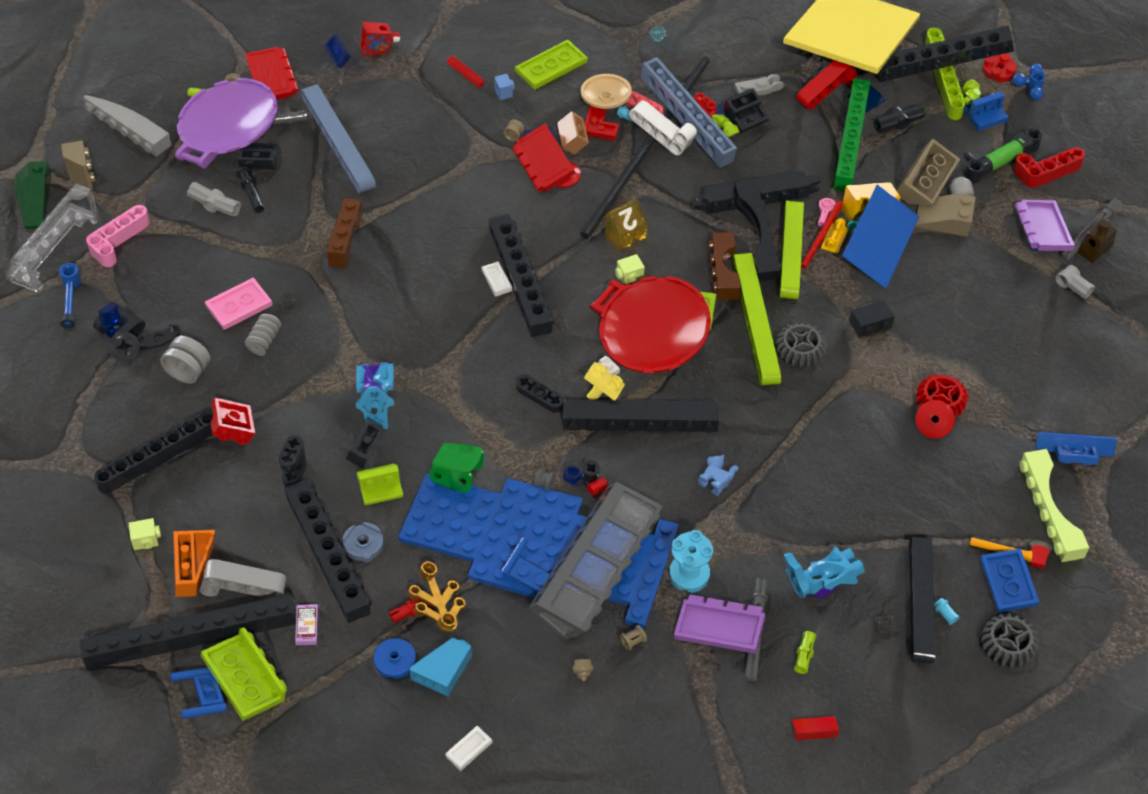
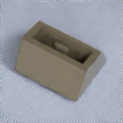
M83 140L61 144L70 181L88 190H93L92 183L95 182L94 172L90 171L93 170V164L91 159L88 160L90 157L88 147H84Z

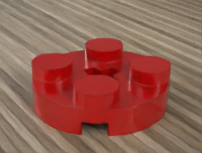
M1006 53L985 58L982 71L988 79L992 77L996 79V82H1008L1015 75L1017 65L1010 58V55Z

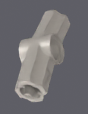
M192 182L189 186L187 196L202 203L209 212L220 211L230 216H237L239 214L241 203L225 197L220 190H210L196 182Z

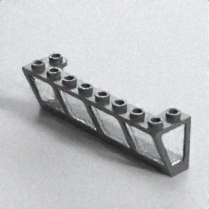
M619 482L608 486L530 604L528 610L565 640L571 637L575 638L582 632L586 633L592 626L591 620L593 617H596L602 610L601 604L612 594L611 589L613 585H616L622 578L620 574L631 564L632 560L630 558L641 548L640 542L649 535L651 531L649 529L650 526L659 519V512L662 506Z

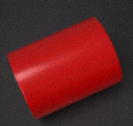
M601 477L587 484V489L590 495L594 497L604 492L609 484L604 477Z

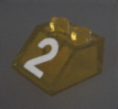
M637 199L607 213L606 238L618 251L647 236L648 223Z

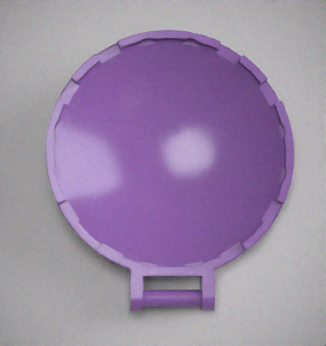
M237 78V81L228 82V80L214 83V87L208 90L202 89L184 105L178 116L177 131L183 145L176 151V159L186 160L198 164L201 168H206L218 154L241 149L256 141L269 129L277 114V100L271 89L257 80ZM193 150L202 153L203 155L199 158L190 155V153Z

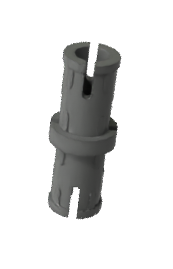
M306 110L287 111V113L276 114L273 125L286 123L290 125L294 122L307 121Z

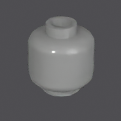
M965 177L955 178L949 185L951 195L963 194L974 196L972 183Z

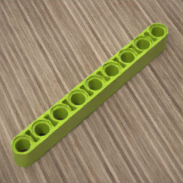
M752 253L733 254V269L735 273L739 274L740 299L760 385L780 384V368Z

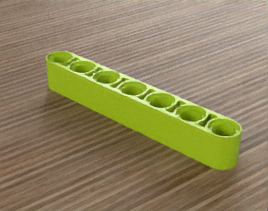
M928 29L925 45L944 41L940 29ZM949 66L933 70L947 116L952 120L961 119L965 101L954 67Z
M786 201L780 298L798 300L804 202Z

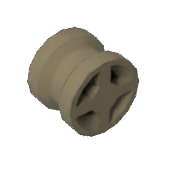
M511 120L504 129L503 134L508 140L515 142L523 133L524 126L518 120Z

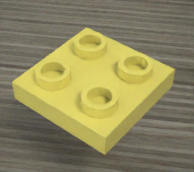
M594 362L584 376V379L594 385L586 395L590 400H598L602 393H605L615 401L625 385L619 376L609 373L607 368L601 363L597 364Z

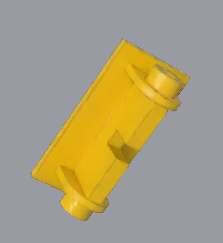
M843 218L837 219L831 225L821 249L838 254L849 230L845 227L846 224Z

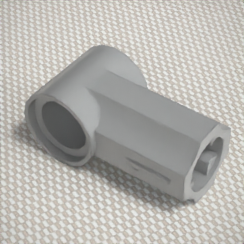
M1073 265L1067 266L1056 275V282L1060 287H1069L1082 298H1088L1094 291L1095 286L1081 277L1079 270Z

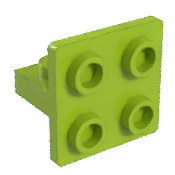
M394 463L357 472L364 505L403 497L398 466Z

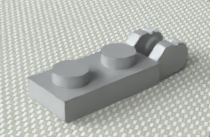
M771 74L768 77L735 83L734 88L737 94L754 88L758 95H765L781 90L784 84L780 81L778 74Z

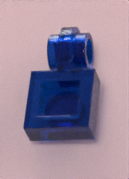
M114 302L98 311L101 326L106 328L105 332L109 338H112L116 331L121 328L116 324L120 320L118 305Z

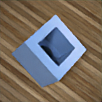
M507 74L495 76V91L499 99L503 100L513 97V90L515 89L513 80H510Z

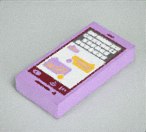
M318 604L297 605L296 645H317Z

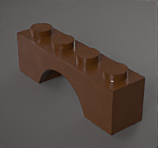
M343 199L327 249L329 266L347 268L351 255L353 232L355 227L359 228L363 216L361 200Z
M734 232L712 233V240L708 241V249L712 251V254H710V265L714 267L711 268V277L715 279V282H713V293H716L717 300H739V274L730 271L724 265L735 254Z

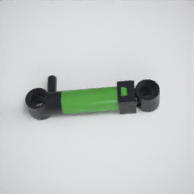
M1029 128L1025 134L1019 133L1013 137L1012 142L980 159H976L972 154L966 152L964 158L968 160L964 177L969 179L971 183H978L984 175L1016 159L1019 154L1025 153L1030 155L1031 152L1039 149L1043 133L1037 128Z

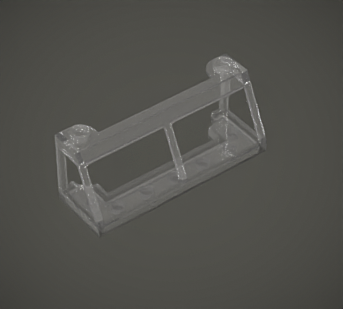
M75 184L12 257L5 275L8 281L38 292L43 287L42 282L39 280L40 274L36 269L73 225L83 227L84 222L91 221L92 224H95L99 219L91 189L79 184ZM88 196L92 211L72 204L71 200H81Z

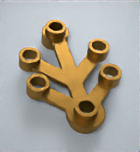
M427 561L422 564L419 573L421 578L426 580L431 595L422 591L417 585L410 586L407 595L413 600L418 598L437 608L438 611L437 613L429 609L425 603L418 602L414 608L415 615L419 617L425 615L436 621L441 631L453 632L457 627L456 616L458 612L464 609L466 602L463 598H455L451 610L447 612L445 606L451 596L457 593L459 584L456 581H449L445 592L441 596L434 578L437 566Z

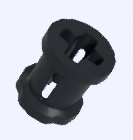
M587 461L583 464L582 482L585 485L599 479L600 466L597 462Z

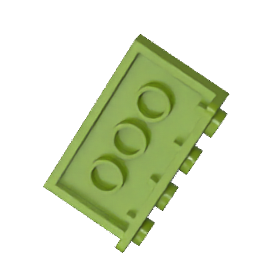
M244 627L239 629L238 635L201 651V658L242 721L284 702L287 691L284 681L278 679L274 666L268 664L263 650L256 646L252 633L247 632Z

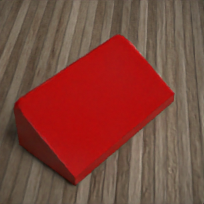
M834 716L792 720L795 741L838 737L839 727Z

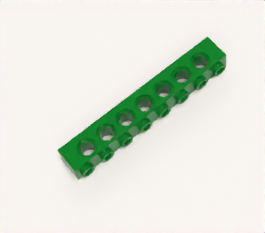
M853 79L833 188L835 191L845 192L846 186L853 183L870 81Z

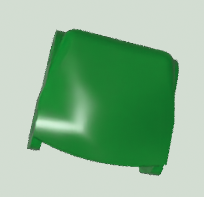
M443 443L432 461L429 473L432 482L450 490L467 493L472 487L473 476L471 472L483 467L485 453L481 447ZM460 479H465L466 483H462Z

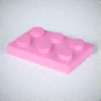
M254 278L205 301L207 309L223 330L273 306L272 300Z

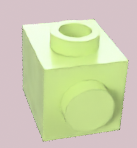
M636 254L618 260L615 274L624 285L644 278L645 267Z
M153 518L129 523L130 538L134 550L150 549L159 546L158 538L161 537L160 526L155 525Z

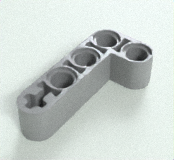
M212 559L206 563L200 592L205 596H216L221 588L270 599L284 595L286 576L278 572Z

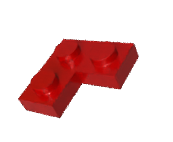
M591 106L585 120L587 136L616 141L619 124L604 121L607 109Z

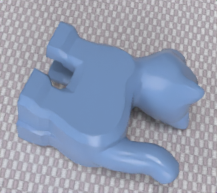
M724 455L709 457L707 459L708 467L698 479V484L704 488L710 483L713 486L711 492L716 496H719L722 490L729 485L735 472L738 471V466L736 465L732 466L729 472L721 469L724 465Z

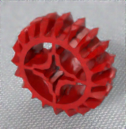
M936 373L934 377L929 374L927 379L924 378L918 385L916 402L921 406L930 400L943 401L951 407L956 418L957 415L960 416L964 409H966L968 392L964 388V383H959V378L954 380L952 375L947 377L945 373L942 376Z

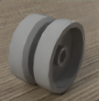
M177 336L170 344L169 349L162 355L160 362L161 366L170 376L178 381L192 384L198 380L202 370L206 368L211 358L206 348L196 340L187 336Z

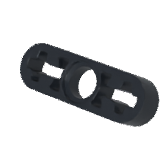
M521 375L516 379V389L522 395L550 412L557 413L563 409L564 399L559 393L528 375ZM543 391L545 395L539 397L535 395V392Z

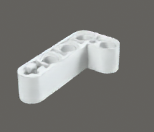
M640 101L629 112L631 119L675 155H680L692 143L697 134L695 126L691 123H686L681 128H678L646 101Z

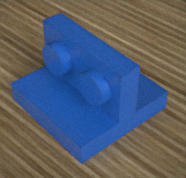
M1002 92L975 99L969 106L965 104L963 111L978 131L1005 123L1009 118L1002 109L1005 97Z

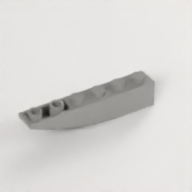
M88 95L83 96L84 107L89 113H93L99 120L108 123L112 129L118 130L124 137L127 136L136 145L143 147L146 152L157 157L172 146L169 133L146 117L119 104Z

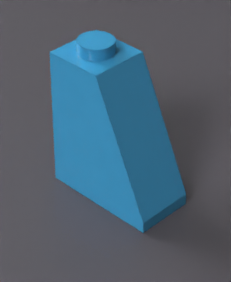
M451 638L411 666V680L448 697L472 657L471 646L464 640Z

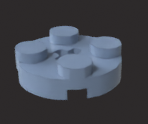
M364 522L362 525H352L346 530L343 535V546L350 558L368 563L380 554L384 546V540L381 530L376 525ZM364 539H367L366 544H360L359 540L363 541Z

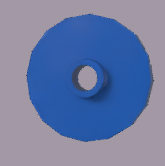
M399 638L382 642L374 653L376 670L386 678L394 677V679H400L410 673L411 666L416 662L413 646ZM394 655H397V656H398V657L395 658V659L391 658V657L394 656Z

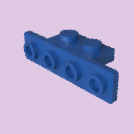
M1039 432L1035 448L1037 451L1047 449L1048 452H1055L1058 461L1065 464L1073 462L1091 465L1098 464L1099 455L1114 456L1117 439L1115 437Z

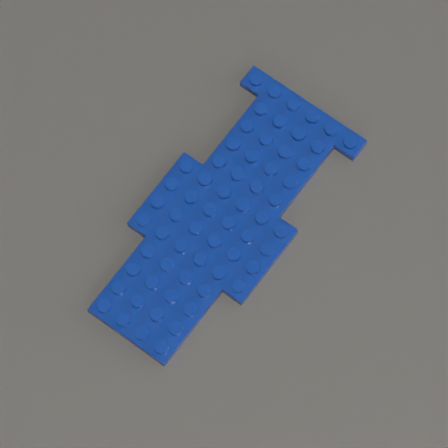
M426 473L398 536V540L402 543L473 562L468 574V580L535 598L538 594L536 591L501 573L502 568L521 538L528 540L519 558L551 574L587 517L578 515L583 503V498L550 489L546 491L543 487H535L532 484L507 478L501 494L472 486L467 493H462L432 482L429 474ZM659 519L654 535L649 534L645 539H642L640 542L641 548L630 558L632 560L631 564L620 574L622 576L620 581L613 585L611 589L612 594L607 600L630 606L625 618V624L632 626L640 625L641 628L645 629L679 524ZM603 522L590 542V546L618 561L634 534L615 524ZM585 550L572 570L570 577L598 592L614 565ZM567 581L563 585L564 588L589 594Z

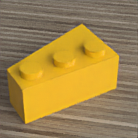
M890 182L847 185L841 210L849 221H856L857 217L862 216L877 184L899 201L900 195Z

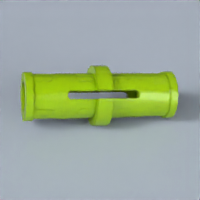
M811 631L803 632L801 645L797 649L798 656L794 670L800 674L808 672L809 661L814 654L813 645L816 634Z

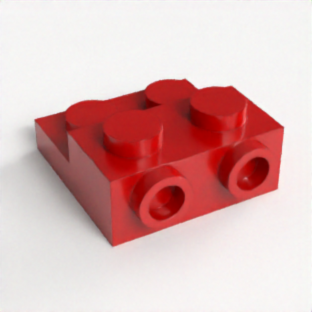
M214 398L211 403L214 416L211 420L212 435L219 437L221 441L234 440L240 445L249 444L255 435L250 405Z

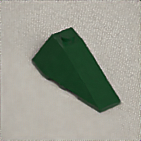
M47 161L28 162L15 175L13 188L25 229L44 228L52 177Z

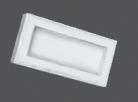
M499 262L482 266V272L495 297L512 291V286Z
M476 726L445 753L446 758L461 771L492 744V739Z

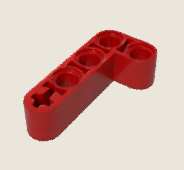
M834 60L798 92L796 100L808 110L813 109L841 83L847 87L851 86L853 79L857 78L856 68Z
M1075 147L1040 162H1036L1029 154L1022 153L1017 156L1013 170L1027 187L1036 188L1079 170L1085 157V151Z

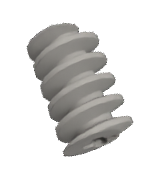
M271 314L260 315L245 340L246 347L252 353L264 356L265 350H268L272 339L275 338V334L279 331L278 328L281 327L280 320Z

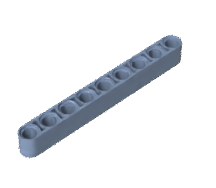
M318 84L301 89V95L306 106L357 192L360 194L376 188L373 175Z

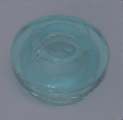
M661 26L653 27L650 31V38L655 41L664 40L666 38L665 29Z

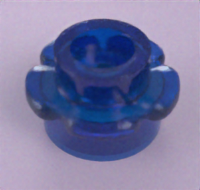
M568 466L564 471L563 479L570 484H577L582 479V473H580V469L577 466Z

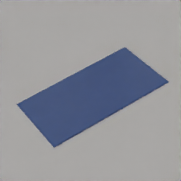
M877 184L842 256L886 289L919 216Z

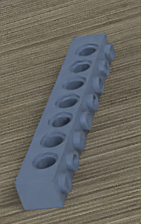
M657 57L643 63L641 78L682 125L691 123L695 126L697 134L694 139L718 167L721 168L734 162L737 147Z

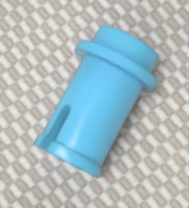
M620 106L617 111L619 118H624L636 124L629 115L631 110L627 109V106Z
M941 598L934 604L935 612H939L948 624L952 625L959 619V615L948 605V600Z

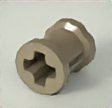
M636 625L632 631L626 634L622 633L619 635L620 641L627 651L632 650V647L638 643H645L647 641V636L640 625Z

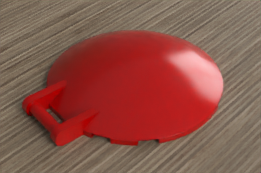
M666 276V278L645 277L641 278L639 282L631 285L629 283L625 286L612 279L608 284V288L596 302L590 304L589 308L601 316L599 327L600 339L605 351L616 363L636 372L659 373L683 365L700 351L709 335L711 316L709 307L698 289L682 279ZM614 291H616L614 295L608 300V302L602 307V305L610 297V295Z

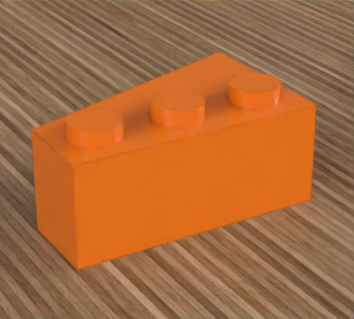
M215 530L174 531L175 597L197 596L206 563L209 561L215 544Z

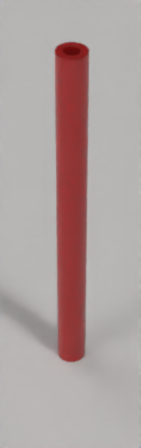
M837 201L801 262V268L806 269L843 206L841 201Z

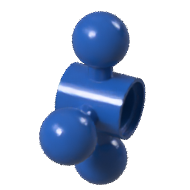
M1033 64L1029 69L1030 78H1026L1025 75L1018 73L1013 77V84L1017 87L1028 84L1027 89L1030 91L1031 99L1039 100L1043 96L1042 88L1046 76L1040 64Z

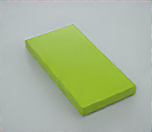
M566 40L515 66V72L535 90L587 63L588 58L569 40Z

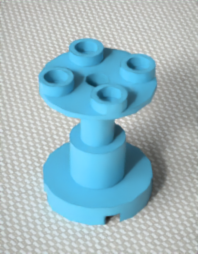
M693 530L683 533L673 540L672 554L674 560L670 565L669 572L671 583L681 591L682 589L688 590L690 593L700 591L707 585L710 578L708 562L713 555V546L710 540L705 535H702L700 531Z

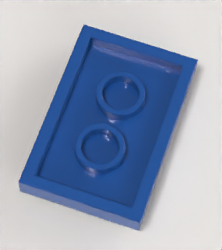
M1021 549L981 555L980 561L998 613L1038 606L1039 600Z

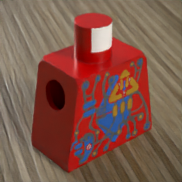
M362 22L360 48L364 57L388 53L391 43L400 41L399 32H391L387 23Z

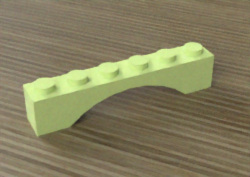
M1047 449L1024 453L1022 461H1020V469L1027 478L1028 488L1032 490L1034 503L1040 509L1041 520L1045 521L1047 534L1053 540L1055 553L1059 555L1061 562L1085 558L1089 546L1082 530L1064 518L1052 500L1049 478L1053 462Z

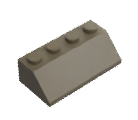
M932 138L922 149L896 190L900 198L908 204L931 206L960 161V158Z

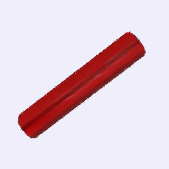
M453 55L447 58V63L478 88L484 86L485 80Z

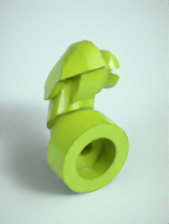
M974 79L968 80L962 88V92L966 95L964 101L967 106L973 100L981 97L980 84Z
M718 114L711 115V119L719 128L723 127L722 131L727 137L740 133L738 126L733 125L728 118Z

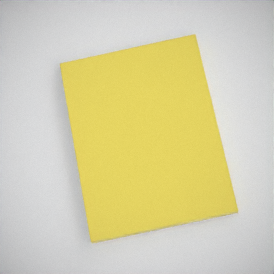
M816 0L784 37L783 43L878 74L918 21L920 13L879 0Z

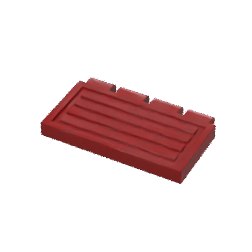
M278 47L245 53L252 79L267 85L275 95L276 100L292 97L294 93L299 91L284 48L278 49Z
M546 124L517 140V144L512 147L538 192L544 189L548 191L576 174Z

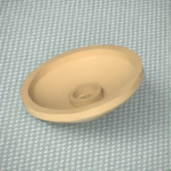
M613 74L595 75L587 79L581 86L583 100L599 109L620 107L630 99L632 94L630 83L626 79Z

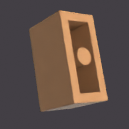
M571 111L557 123L561 146L565 151L575 155L589 143L584 119Z

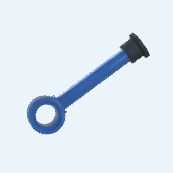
M66 263L59 269L63 285L66 287L65 312L60 325L63 328L70 329L75 327L74 316L72 315L73 288L81 284V277L75 264Z

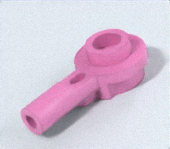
M823 198L819 201L818 207L821 215L818 226L823 227L827 216L830 215L836 202L833 199Z

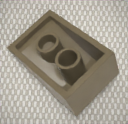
M952 194L938 196L931 206L918 205L917 215L919 219L915 227L968 237L976 197Z

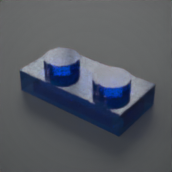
M333 34L324 45L339 68H342L351 57L339 35Z

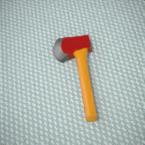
M972 537L970 541L971 546L995 552L1016 549ZM1031 541L1029 543L1030 551L1021 550L1024 560L1030 562V566L1044 569L1046 559L1053 548L1043 541Z

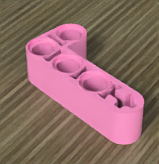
M136 205L91 233L86 238L90 254L104 267L115 265L117 258L114 248L149 226L150 220L147 208L143 205Z

